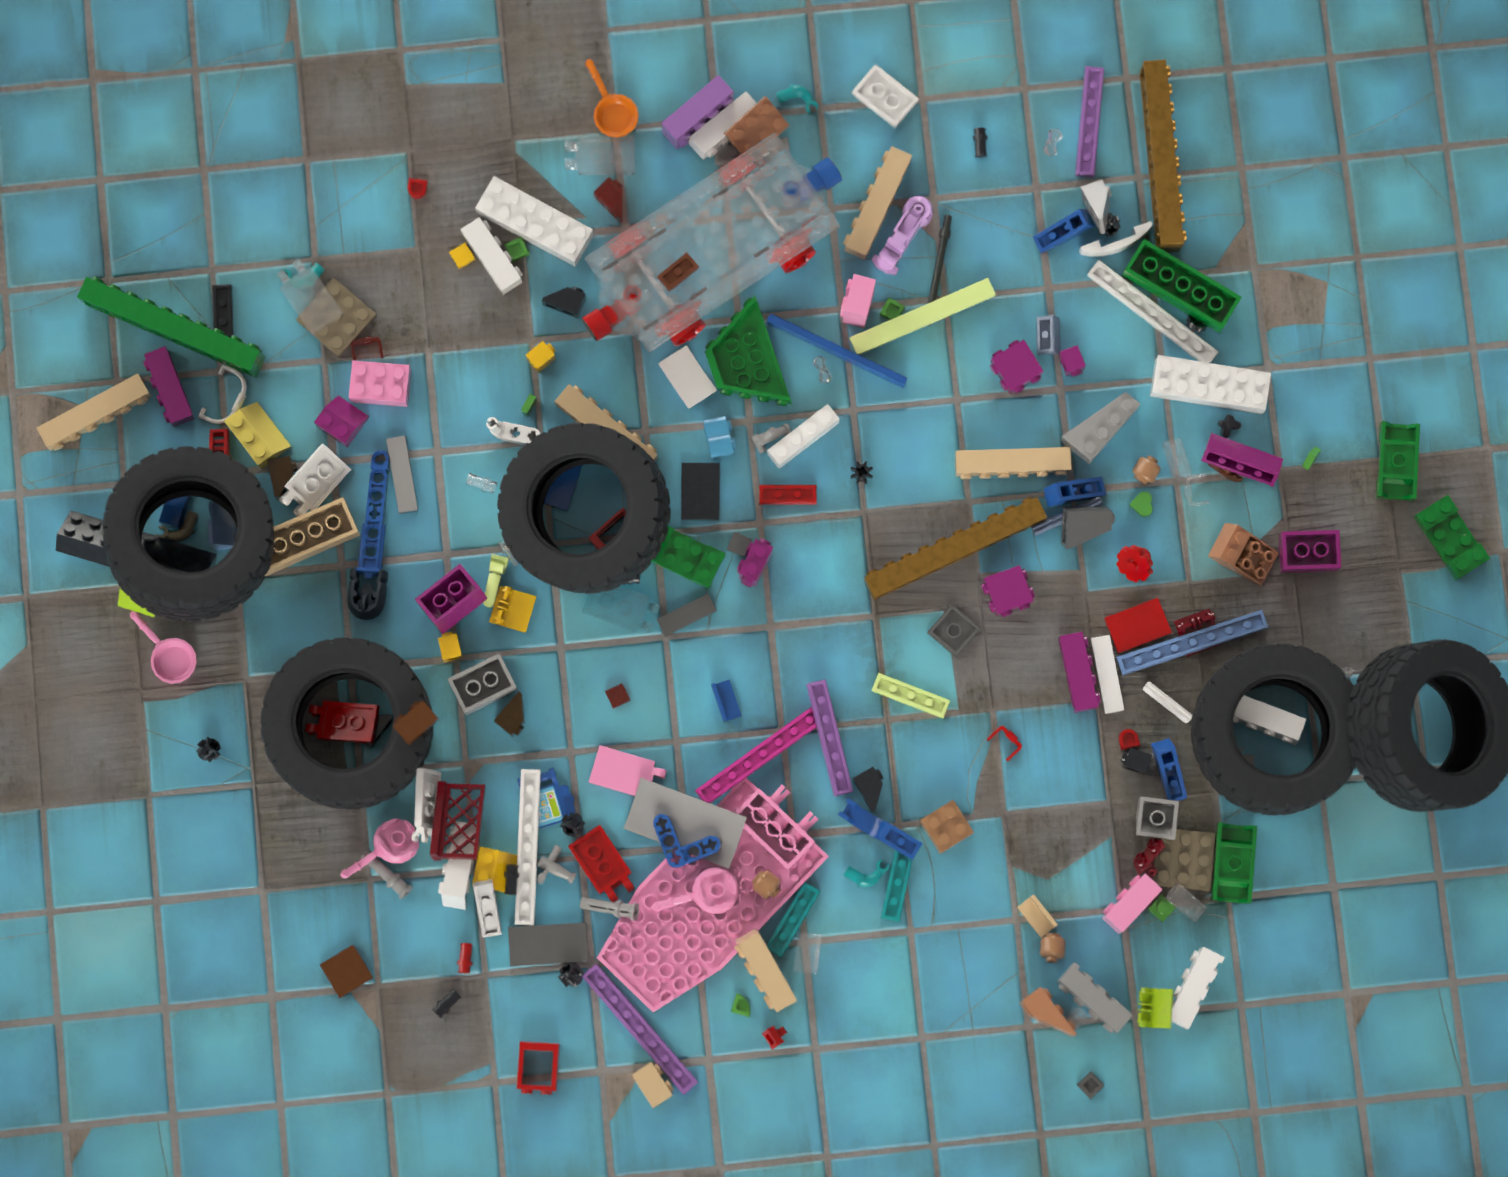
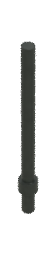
M945 215L943 228L940 229V243L928 303L935 301L937 297L947 241L951 236L952 216Z

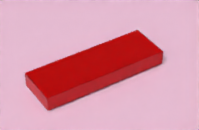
M759 485V505L817 504V485Z

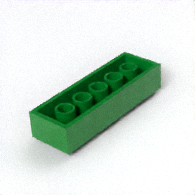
M1143 239L1122 275L1219 334L1242 298Z

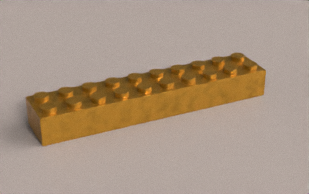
M1166 59L1143 61L1139 76L1156 246L1165 252L1174 253L1179 252L1182 246H1184L1186 230L1182 229L1185 216L1180 208L1183 204L1182 193H1179L1181 176L1177 175L1179 157H1175L1177 138L1173 136V131H1176L1175 120H1172L1174 104L1170 102L1172 85L1168 84L1170 66L1166 65Z

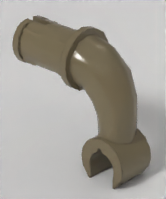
M187 511L180 530L173 532L169 531L165 526H159L158 528L165 531L163 535L156 534V536L176 542L183 541L191 534H194L195 531L193 529L199 515L195 512Z

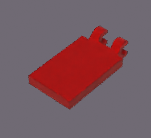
M323 701L322 706L310 705L308 713L312 714L313 717H320L319 725L306 724L305 732H309V735H317L318 740L373 744L380 707L374 704Z
M598 825L568 845V848L599 895L605 892L611 902H616L619 899L613 889L622 883L628 893L635 889L628 878L632 872L601 825Z

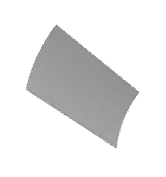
M640 778L637 792L623 829L660 842L653 821L657 815L665 814L670 817L681 847L708 836L719 838L721 841L719 852L703 859L729 869L744 828L746 817ZM660 818L658 826H662L664 832H660L661 836L666 832H671V828L666 830L665 823H667V820ZM670 835L664 839V844L672 846L675 842L674 837ZM711 839L709 840L710 844L707 846H703V843H700L704 854L707 853L705 851L707 848L714 850L717 842H713ZM694 846L690 848L689 854L694 856L699 855L700 851L698 847Z

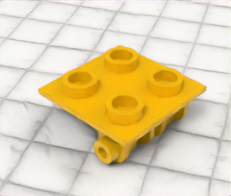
M500 586L489 623L526 633L537 596L513 590L508 586Z

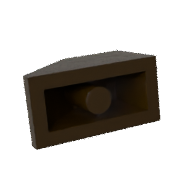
M290 456L267 460L274 496L277 501L287 492L288 489L284 486L295 475V472L298 471L296 460L293 461Z
M519 691L494 720L512 738L515 734L518 736L525 728L523 726L525 723L523 695Z

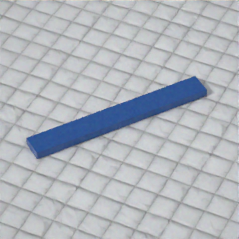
M772 313L767 319V324L904 388L907 383V377Z

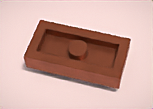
M686 252L660 273L657 278L671 292L697 271L699 266Z

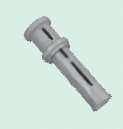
M368 849L365 853L368 855L371 853V850ZM377 857L368 863L387 882V887L392 888L399 895L401 900L412 890V885H407L401 879L400 874H394Z
M582 897L580 901L581 909L614 914L616 918L627 917L633 921L637 920L640 910L638 903L632 905L620 900L615 903Z

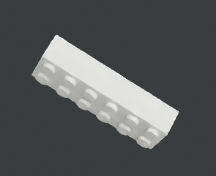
M493 176L475 207L478 215L522 237V239L576 267L594 236L593 229Z
M1158 355L1155 359L1150 396L1263 414L1267 405L1271 373Z

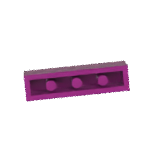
M166 346L144 354L146 360L143 363L147 372L150 371L152 374L150 381L153 388H157L159 395L156 397L160 406L164 405L166 412L163 415L167 424L171 423L173 427L194 420L195 417Z
M1211 433L1201 461L1274 486L1280 473L1283 458Z
M1083 632L1059 636L1058 641L1074 713L1097 709L1101 700L1099 692H1095L1094 685L1097 684L1095 673L1091 674L1090 666H1093L1091 655H1087L1086 647H1089L1087 636H1083Z

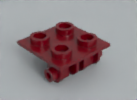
M1210 608L1174 621L1179 636L1216 625L1214 621L1215 615L1213 612L1211 613ZM1218 644V645H1215V646H1212V647H1209V648H1206V649H1203V650H1200V651H1197V652L1188 654L1187 657L1192 656V655L1197 654V653H1200V652H1203V651H1205V650L1214 648V647L1219 646V645H1222V644Z
M1151 838L1146 845L1147 848L1135 856L1133 865L1139 875L1143 872L1149 877L1156 876L1157 869L1153 860L1165 847L1161 838Z

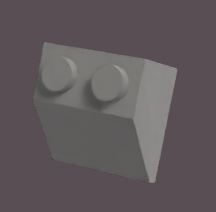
M1139 797L1136 813V835L1175 840L1179 801Z

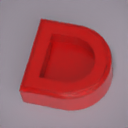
M409 178V195L414 199L423 198L427 192L428 180Z
M1125 729L1119 734L1118 741L1121 751L1140 746L1138 735L1134 730Z

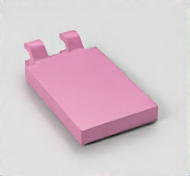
M600 745L589 783L635 796L640 778L653 781V777L657 776L665 779L667 771L654 767L655 761Z

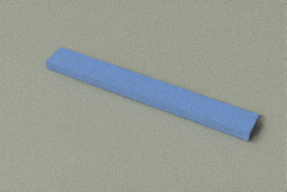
M1259 610L1116 658L1123 676L1268 629L1269 627L1263 610Z

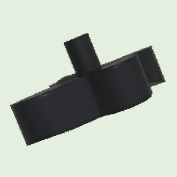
M1190 315L1186 319V325L1191 328L1192 332L1197 331L1201 333L1208 327L1196 321Z
M1226 415L1225 420L1218 422V426L1221 427V436L1229 438L1231 430L1240 429L1241 423L1234 420L1232 415Z

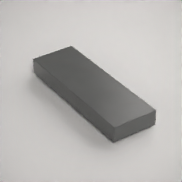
M706 594L658 618L657 622L666 637L717 610L709 594Z

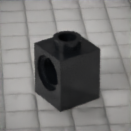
M1129 748L1128 752L1124 751L1121 762L1124 763L1122 768L1145 775L1152 755Z

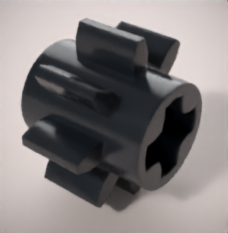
M1112 213L1108 214L1105 230L1106 237L1115 235L1121 228L1118 216L1113 217Z
M857 461V467L850 468L854 472L850 478H855L857 485L859 482H864L866 485L867 478H873V475L869 474L873 467L868 468L866 466L867 461L864 464H860ZM861 469H864L865 474L862 477L858 476Z
M207 737L197 744L200 747L197 750V754L204 761L208 760V762H211L221 755L218 752L221 749L220 744L215 739Z
M571 812L569 816L565 814L561 820L560 827L568 836L574 837L576 833L581 835L584 830L585 822L581 815Z
M567 963L560 969L561 975L558 978L565 987L569 985L576 987L581 983V975L584 972L577 963L574 965Z

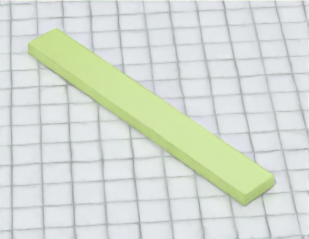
M986 278L854 335L849 339L855 353L860 355L996 296L989 279Z

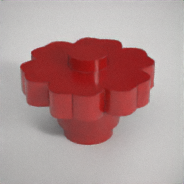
M1136 545L1131 547L1125 546L1117 554L1119 561H1117L1116 565L1120 573L1126 574L1128 580L1136 583L1139 580L1145 581L1153 573L1151 568L1153 561L1147 549L1137 547Z

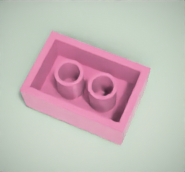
M857 274L853 275V279H848L846 295L843 298L840 317H843L844 324L865 329L876 279Z
M352 360L349 390L350 401L352 403L408 407L411 380L410 365Z
M1146 873L1142 876L1136 875L1129 883L1131 887L1128 890L1126 888L1122 890L1116 897L1118 901L1115 904H1109L1103 911L1105 915L1102 919L1118 934L1122 933L1163 890Z

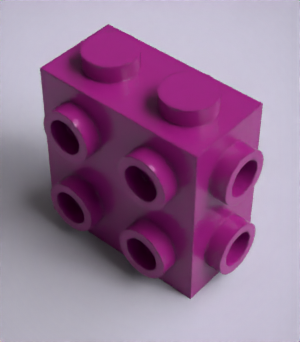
M1024 339L1020 342L1015 340L1008 345L1009 348L1005 351H1002V349L992 354L993 358L990 361L991 365L989 367L994 375L997 374L999 376L1001 387L1004 391L1007 390L1009 394L1013 392L1017 394L1025 389L1026 384L1038 382L1042 379L1041 376L1044 372Z
M761 538L760 541L755 539L754 543H749L746 550L747 557L745 560L742 559L737 568V573H739V579L741 580L740 583L750 588L751 586H757L773 554V547L770 546L771 543Z
M1020 565L983 579V584H981L982 590L985 595L988 594L991 613L995 612L996 616L1006 617L1013 614L1012 610L1018 608L1020 611L1028 609L1034 601V591L1032 587H1028L1026 582L1028 580L1026 570L1021 569Z

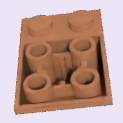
M1225 523L1208 557L1227 569L1262 586L1279 552L1238 524Z
M1037 988L1019 1002L1030 1018L1070 1037L1077 1035L1075 1032L1076 1026L1070 1019L1066 1020L1063 1014L1065 1012L1059 1004L1054 1005L1050 1000L1052 995L1046 988Z

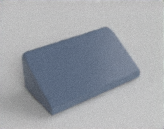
M1055 315L1037 317V354L1058 355L1060 352V318Z

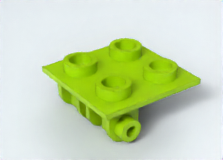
M1141 987V991L1138 992L1139 1001H1142V1003H1138V1005H1141V1009H1137V1011H1141V1013H1138V1027L1171 1029L1173 989Z

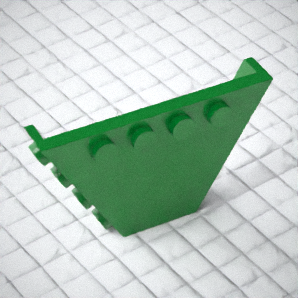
M756 296L753 298L749 297L743 304L744 308L740 312L737 311L731 317V323L728 326L724 325L718 332L719 336L715 340L712 339L705 347V354L716 387L723 395L731 396L734 393L739 394V397L744 399L755 397L760 402L769 403V400L776 401L777 405L787 406L792 404Z

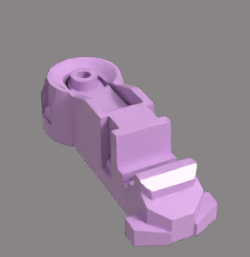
M913 196L908 199L903 207V216L894 228L892 237L888 238L879 256L874 255L872 258V262L877 269L885 274H897L899 268L896 265L919 228L928 225L932 219L933 206L927 198Z

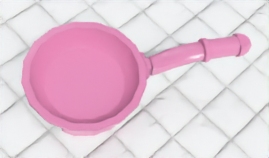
M131 611V619L156 644L150 659L154 674L163 682L171 684L181 683L188 679L194 672L197 663L196 653L192 646L185 640L178 638L160 641L139 613Z
M391 819L383 822L377 828L374 835L375 851L360 861L355 862L347 869L342 870L341 877L348 878L358 870L360 871L362 867L366 866L377 856L390 863L409 861L416 855L419 848V842L412 840V834L416 831L415 827L409 821L402 819Z
M719 867L709 868L702 871L695 879L692 894L655 902L652 905V909L659 911L668 907L672 908L675 905L693 899L706 912L712 914L723 913L731 909L736 903L739 895L738 883L728 870Z

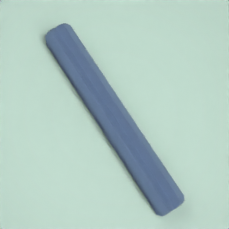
M1097 496L1075 507H1101L1103 503L1101 498ZM1063 512L1033 525L1031 528L1034 535H1039L1061 525Z

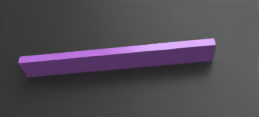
M597 963L582 975L584 980L683 1095L698 1083Z

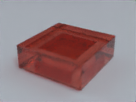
M622 683L605 691L613 709L631 701Z

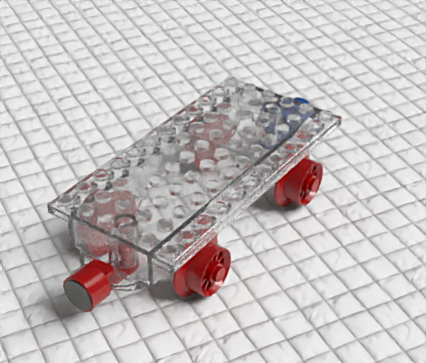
M773 133L584 257L601 286L599 294L600 310L596 308L582 318L584 326L597 342L613 332V329L623 335L635 336L638 342H642L648 352L669 339L674 346L691 341L706 326L702 320L703 316L779 266H781L785 273H790L803 267L816 253L812 245L840 227V224L825 204V190H829L842 181V176L836 165L828 157L812 166V170L797 164L778 135ZM687 252L697 263L699 269L669 292L657 276Z

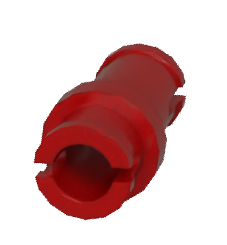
M460 943V958L457 960V965H459L458 973L470 974V966L473 965L471 961L473 944Z

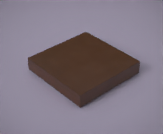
M354 944L320 964L339 998L374 978Z

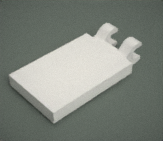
M321 444L284 486L288 491L278 500L286 506L293 499L300 505L292 511L298 517L305 514L308 510L312 511L318 508L351 469L328 447Z
M425 768L416 769L414 827H417V829L412 834L413 841L419 842V835L421 834V842L428 843L429 836H432L438 781H441V772Z

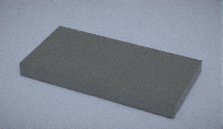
M586 922L508 927L510 966L588 962Z

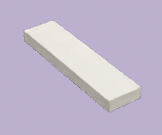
M1110 635L1091 638L1104 713L1124 711Z

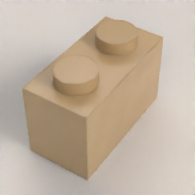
M651 1062L632 1074V1077L652 1108H655L673 1096L671 1092L674 1089L668 1080L663 1081L660 1076L663 1072L658 1064L653 1065Z

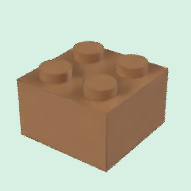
M951 800L919 821L939 854H942L974 833L954 800Z

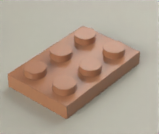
M765 96L723 134L743 158L750 156L753 159L780 135L789 124Z

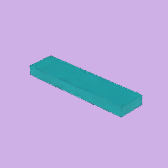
M896 850L894 851L880 919L899 923L912 860Z
M806 882L802 884L766 945L769 952L780 958L783 957L820 894V890Z

